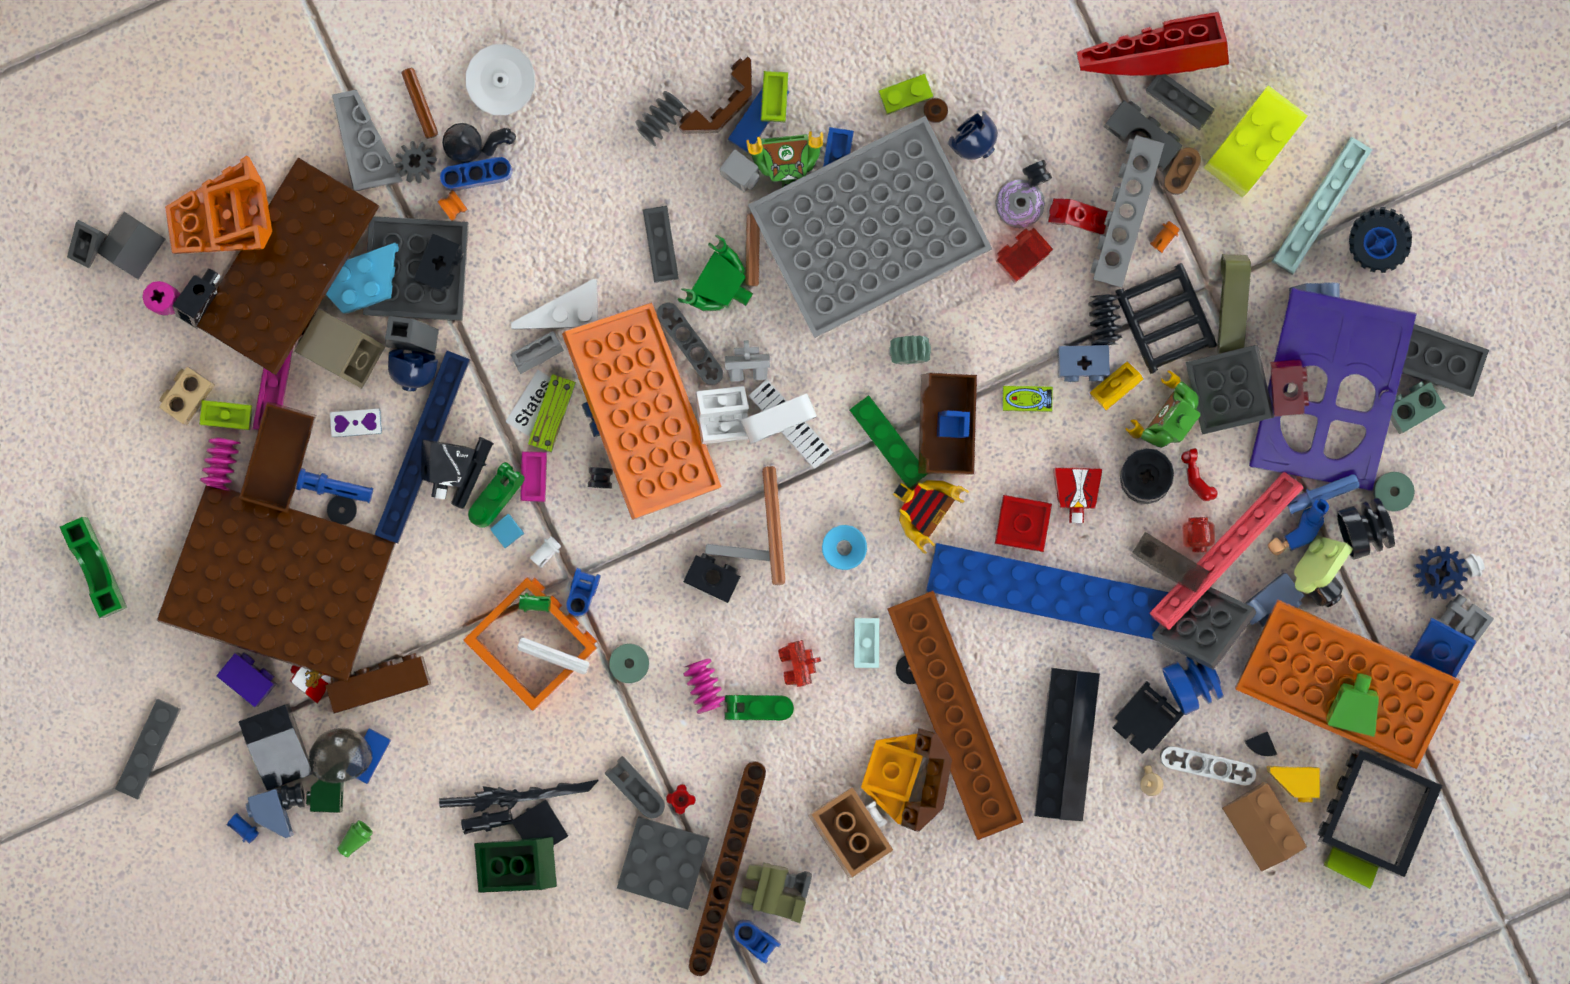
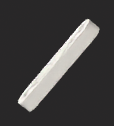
M1175 746L1164 748L1160 754L1161 763L1170 769L1239 785H1250L1256 778L1255 768L1244 762ZM1172 750L1179 757H1183V752L1188 753L1184 760L1185 768L1180 767L1182 762L1173 761L1172 764H1169V760L1165 758V755L1170 754ZM1193 756H1199L1203 761L1202 767L1198 770H1193L1189 766V761ZM1219 761L1224 762L1227 766V771L1222 776L1216 775L1213 771L1214 764ZM1232 764H1236L1234 769L1243 771L1244 767H1247V772L1251 773L1250 778L1247 777L1245 781H1241V776L1233 774V779H1229L1232 772Z

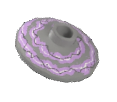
M1018 179L1010 181L1001 188L997 195V213L1002 221L1011 227H1030L1040 219L1044 212L1045 201L1043 193L1038 186L1030 188L1028 180ZM1017 199H1024L1025 206L1019 207L1016 204Z

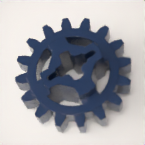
M1435 546L1434 553L1432 550L1426 549V557L1423 555L1418 556L1421 564H1414L1413 566L1419 569L1418 573L1413 574V577L1420 579L1416 586L1425 587L1422 592L1424 595L1432 592V599H1436L1438 594H1440L1441 599H1446L1447 593L1452 597L1456 596L1455 589L1463 590L1460 582L1468 580V578L1463 576V572H1467L1468 568H1462L1461 565L1466 561L1465 558L1457 559L1459 552L1454 551L1450 553V547L1448 546L1443 551H1441L1440 546ZM1439 556L1435 564H1427L1432 558ZM1450 561L1454 563L1456 572L1451 568ZM1442 568V571L1446 572V574L1439 578L1436 569ZM1425 574L1429 575L1431 585L1427 582ZM1449 580L1454 581L1451 586H1449L1446 589H1442V587H1444V583H1446Z

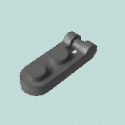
M621 756L617 760L618 764L612 769L609 768L605 775L643 815L648 818L659 817L665 808L663 798L627 759ZM626 771L630 776L623 782L619 776Z

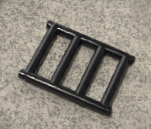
M1182 263L1177 264L1172 271L1125 291L1124 289H1117L1115 291L1116 295L1119 296V304L1150 374L1155 373L1158 367L1207 346L1209 348L1217 346L1213 332ZM1179 278L1184 290L1183 293L1134 313L1129 299ZM1187 301L1189 302L1194 315L1144 336L1138 322ZM1196 324L1199 325L1203 338L1153 358L1148 346L1149 344Z

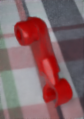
M1194 448L1183 452L1181 459L1185 464H1188V468H1186L1188 485L1203 501L1217 498V489L1212 486L1209 487L1200 477L1199 467L1196 465L1198 458L1197 449Z

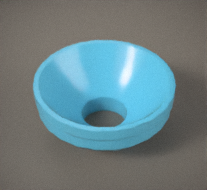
M836 526L823 539V556L836 569H853L866 556V539L853 526ZM842 540L850 542L852 550L848 555H841L837 551V544Z

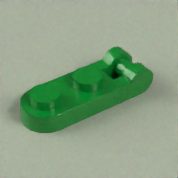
M507 462L502 463L495 477L469 509L468 517L471 523L479 528L489 526L525 480L524 475L518 471H513V467ZM507 479H509V483L506 486L503 485L504 482Z
M725 695L727 712H725L724 720L782 721L790 718L794 711L793 702L787 696ZM737 703H744V712H737Z

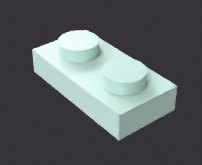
M854 618V668H879V618Z

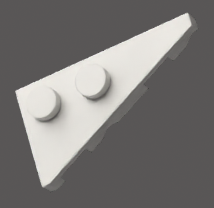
M592 279L511 322V329L576 328L597 321V279Z

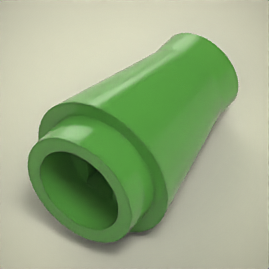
M360 820L352 823L341 844L337 847L338 851L348 858L353 852L371 840L372 830Z

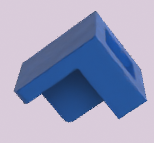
M938 412L937 437H969L970 412Z

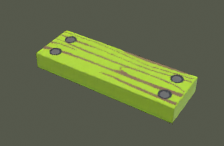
M552 374L528 442L529 445L552 452L576 382Z

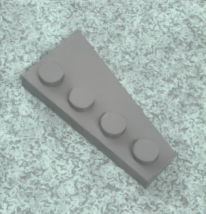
M352 90L332 94L353 190L361 191L402 182L403 180L399 176L358 91Z

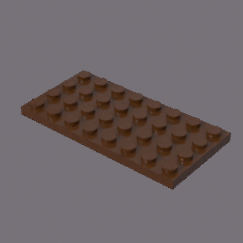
M299 157L268 205L272 234L264 249L241 250L217 288L215 298L197 325L201 330L277 375L380 207L375 202Z

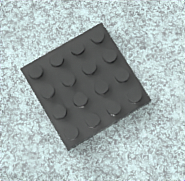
M374 216L368 228L367 253L393 243L398 244L399 250L395 253L394 267L396 269L392 279L391 298L363 308V315L463 321L469 223ZM432 233L462 246L461 251L464 252L460 265H455L451 273L455 275L452 285L449 289L445 288L444 293L414 280ZM444 258L434 263L438 271L440 267L445 268L446 266L443 262Z

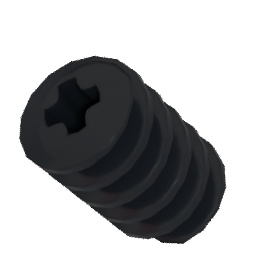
M1110 294L1090 296L1095 300L1089 302L1088 306L1096 308L1089 312L1090 317L1096 318V320L1090 322V326L1097 328L1090 334L1098 338L1092 341L1091 345H1118L1115 341L1121 339L1122 335L1116 334L1115 331L1122 327L1121 325L1114 324V321L1120 319L1121 316L1113 314V311L1120 309V306L1113 304L1112 301L1119 299V296Z

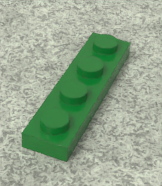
M869 395L849 410L908 488H911L928 475L918 473L919 460Z

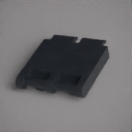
M1146 681L1114 717L1117 723L1112 728L1124 739H1127L1132 733L1134 737L1129 743L1143 754L1148 748L1153 751L1184 714L1181 710L1178 712L1166 701L1167 698L1164 695L1161 697L1150 687V683ZM1147 690L1151 695H1153L1158 700V702L1153 700L1147 693H1145V691ZM1164 705V706H1165L1167 709H1169L1175 716L1173 717L1171 714H1169V713H1168L1163 707H1161V706Z

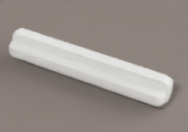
M521 638L517 647L519 651L580 674L587 673L589 662L526 638Z

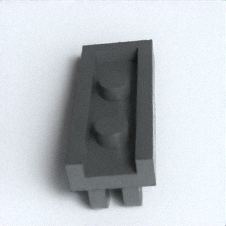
M1166 74L1157 75L1146 89L1147 94L1198 130L1204 127L1206 121L1210 119L1214 112L1213 107Z

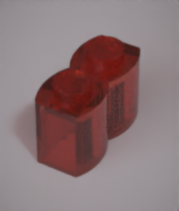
M1025 228L1015 237L1017 242L1012 247L1007 244L997 253L999 258L996 260V263L1015 284L1054 250L1035 228H1032L1030 231Z

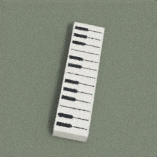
M768 379L749 395L762 411L787 402ZM806 422L782 431V434L814 469L833 453Z

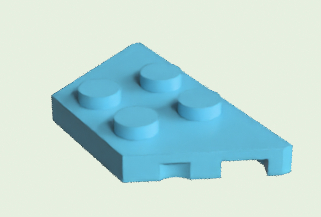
M393 243L345 262L326 293L342 313L348 314L391 298L392 279L396 269L394 267L395 253L399 250L398 244Z

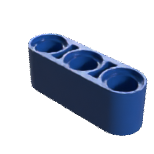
M495 157L448 166L441 171L440 180L446 189L458 191L505 182L511 178L513 169L507 159ZM498 164H505L507 166V171L504 175L498 176L494 173V169ZM475 168H480L483 171L482 177L478 180L470 178V173ZM457 173L458 181L453 185L447 184V175Z

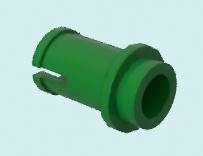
M529 593L520 595L519 610H524V612L528 610L550 612L551 596H530Z

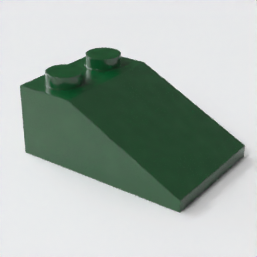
M553 837L474 843L478 893L532 891L557 887Z

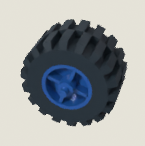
M1374 207L1367 213L1364 211L1358 219L1356 218L1349 236L1350 253H1353V259L1356 263L1360 262L1361 267L1364 269L1366 267L1370 268V272L1375 273L1376 270H1381V273H1386L1388 269L1393 271L1397 268V265H1402L1405 262V258L1409 256L1412 246L1410 225L1408 221L1404 220L1405 217L1402 214L1398 215L1396 210L1392 208L1391 210H1385L1386 207H1380V209L1375 210Z

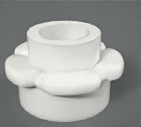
M1470 554L1463 563L1464 567L1468 568L1467 574L1471 578L1477 575L1480 577L1482 576V570L1485 569L1484 563L1480 556L1476 557L1474 554Z

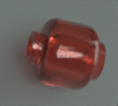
M1208 517L1188 518V522L1183 524V545L1192 548V552H1207V547L1215 544V525L1213 522L1208 521Z

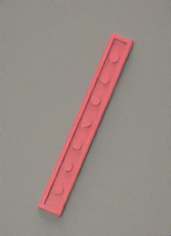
M1283 472L1150 612L1151 617L1170 630L1304 489L1302 484L1286 472Z

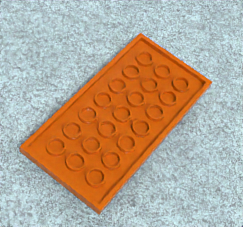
M652 303L562 333L632 520L722 487L707 446L701 442L699 425Z
M1277 599L1240 675L1235 690L1417 769L1460 680ZM1357 674H1365L1372 678L1369 689L1376 691L1379 697L1374 737L1329 726L1326 721V716L1341 685L1345 683L1354 686Z

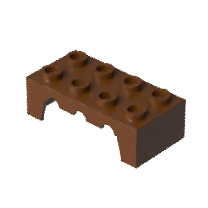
M921 374L918 473L974 474L977 375ZM938 412H970L969 437H937Z
M270 401L266 403L239 499L283 512L289 511L316 415Z

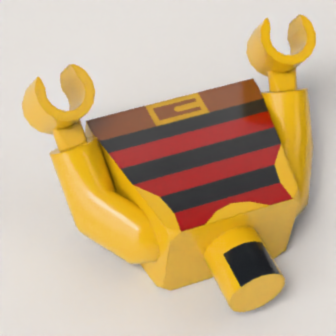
M926 480L923 483H918L913 491L902 483L892 495L904 502L899 510L901 514L899 521L903 531L922 553L927 554L923 549L925 544L930 543L934 547V543L929 537L955 500L960 503L965 502L959 496L964 491L969 493L967 489L941 480Z

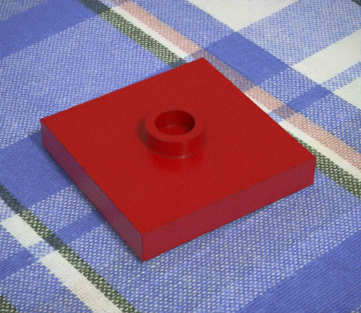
M1003 495L994 544L1044 552L1052 503Z

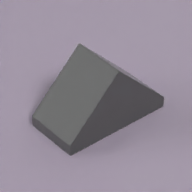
M78 220L75 224L67 258L89 268L107 234Z

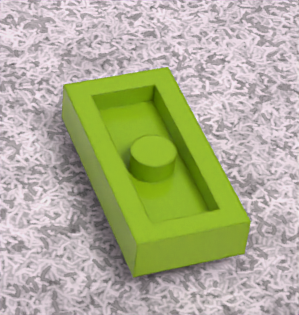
M925 74L879 90V95L887 115L934 97Z
M202 400L199 425L250 430L253 406Z

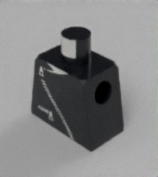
M209 268L202 279L194 275L172 305L176 317L198 329L197 325L217 294L214 286L221 276Z
M422 439L421 479L433 483L431 497L446 499L448 485L455 487L463 485L475 449Z

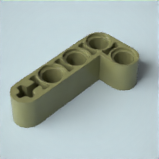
M1222 254L1221 257L1222 290L1217 340L1218 354L1245 347L1251 262L1248 255Z

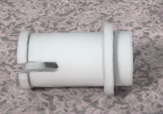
M551 536L548 539L545 538V543L530 557L540 568H543L545 563L556 552H560L558 549L561 545Z

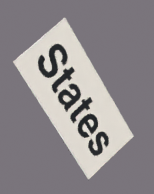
M537 370L505 422L529 436L534 428L551 377Z

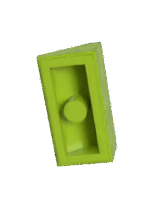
M1334 848L1331 849L1323 865L1371 889L1378 871L1377 867Z

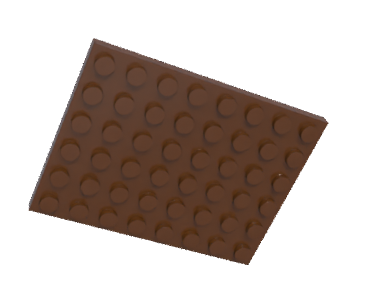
M205 486L157 622L348 682L396 543L377 535L289 508L288 512H283L239 499L241 492Z

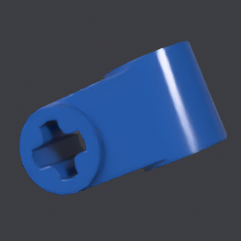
M580 568L576 569L566 604L567 610L571 615L582 617L587 614L601 575L597 574L594 576L581 572ZM580 580L590 582L591 584L581 582ZM575 599H582L585 603V608L581 612H574L571 608V604Z
M740 920L734 927L736 940L765 964L768 962L767 958L773 950L781 945L773 936L749 920ZM743 926H749L752 929V934L748 938H742L738 934L739 929Z

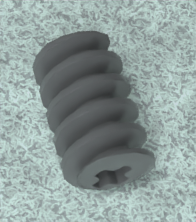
M667 91L663 92L665 101L660 98L656 99L658 108L653 105L649 107L652 115L645 112L642 114L645 122L641 120L635 121L638 127L637 131L654 147L656 146L654 137L663 139L660 132L661 129L669 132L667 123L676 125L674 116L682 118L683 114L680 109L688 110L682 102Z

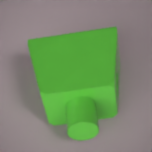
M1357 674L1354 686L1345 683L1341 685L1326 716L1329 726L1375 736L1379 697L1376 691L1369 689L1372 680L1370 676Z

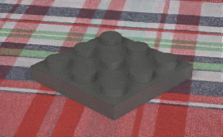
M1258 345L1186 362L1191 388L1199 397L1197 410L1201 413L1198 419L1202 435L1275 418Z
M1210 587L1170 630L1160 624L1152 636L1155 641L1214 670L1256 615L1254 607Z
M638 816L617 889L688 910L710 837Z

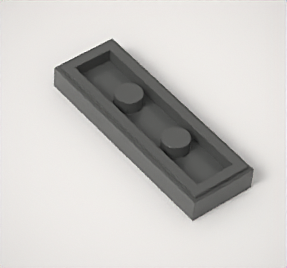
M667 206L643 209L654 283L678 280Z

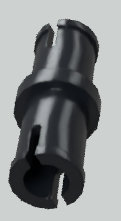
M510 809L490 814L484 812L481 816L461 819L464 835L482 830L489 832L492 831V828L513 824V816Z

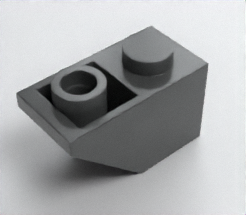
M389 316L385 337L386 347L435 354L439 329L415 319Z

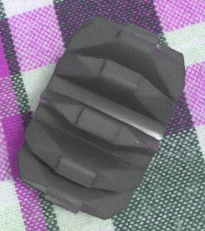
M411 141L410 150L405 145L401 146L405 152L404 155L396 153V157L402 161L396 162L395 167L403 168L398 173L400 177L408 174L407 182L411 183L415 176L416 182L419 184L422 181L421 175H424L429 180L431 177L427 171H436V168L429 164L437 162V158L429 157L433 150L432 148L425 150V143L421 142L417 149L416 143ZM416 157L418 160L421 157L419 160L421 165L416 168L415 165H413V168L410 167L413 164L412 158Z

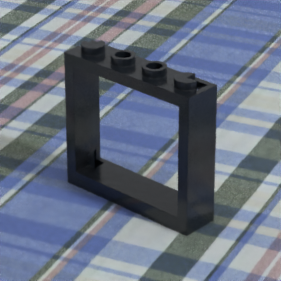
M1355 750V753L1351 752L1349 759L1346 761L1345 766L1348 767L1345 776L1342 775L1337 783L1336 789L1339 790L1338 794L1328 804L1326 811L1329 813L1326 822L1322 821L1319 826L1320 829L1317 835L1320 837L1318 842L1393 875L1405 877L1443 785L1363 750ZM1363 761L1426 787L1395 864L1332 838Z

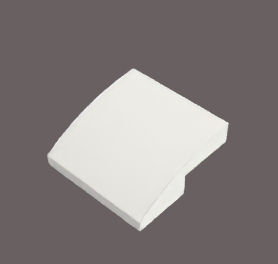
M744 386L696 391L697 416L702 444L748 439L741 420L748 418L747 412L749 410Z

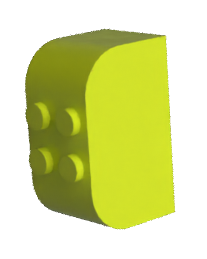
M1268 85L1203 168L1240 197H1244L1308 115Z

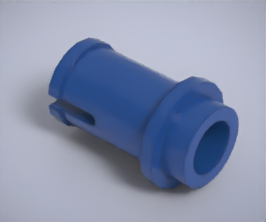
M238 813L227 823L228 827L232 828L243 838V842L250 844L259 834L256 830L257 827H252Z

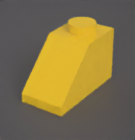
M1267 766V772L1290 796L1298 798V802H1313V798H1320V768Z

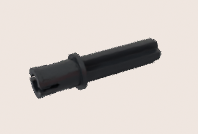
M479 437L463 485L457 488L451 501L453 506L460 509L465 508L483 466L487 465L485 461L494 445L493 442Z

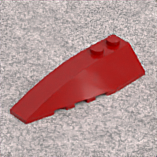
M1219 12L1163 22V27L1154 30L1148 27L1142 29L1139 35L1129 37L1127 34L1118 37L1116 43L1109 44L1104 42L1076 52L1080 71L1112 75H1164L1229 65L1228 43Z

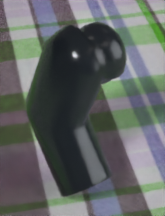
M502 128L492 132L481 152L492 157L499 144H513L516 140V134L511 132L509 128Z

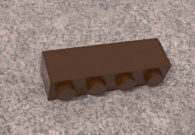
M416 653L401 657L403 662L394 665L392 660L378 664L379 669L369 672L368 667L354 671L355 676L350 677L348 682L330 678L331 683L325 686L333 713L432 685L424 657H417Z

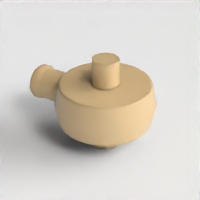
M1147 765L1144 767L1146 775L1141 779L1140 788L1144 794L1156 796L1163 789V780L1158 774L1152 772L1151 765Z

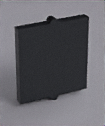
M546 799L533 808H527L525 813L513 819V825L522 839L553 837V845L569 836Z

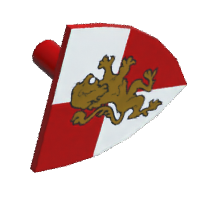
M292 665L290 671L294 675L290 682L318 704L326 691L325 685L329 684L331 677Z

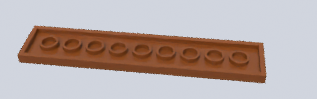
M934 591L887 608L934 731L952 758L950 772L976 839L980 840L1024 823Z

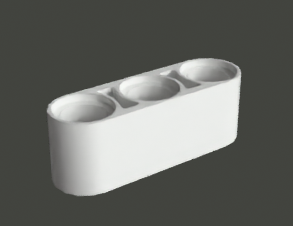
M804 394L745 418L741 422L750 444L809 421L817 417L808 394Z

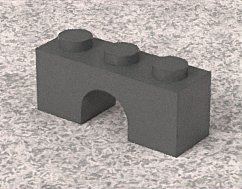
M1124 100L1104 127L1121 141H1124L1130 133L1139 131L1144 133L1148 139L1165 143L1157 168L1162 172L1182 147L1179 143L1180 139L1170 131L1166 133L1159 128L1161 124L1153 117L1149 116L1146 118L1141 114V108L1134 102L1129 101L1127 103Z

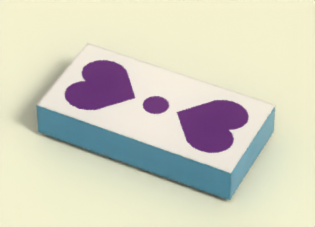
M380 409L330 412L332 437L382 434Z

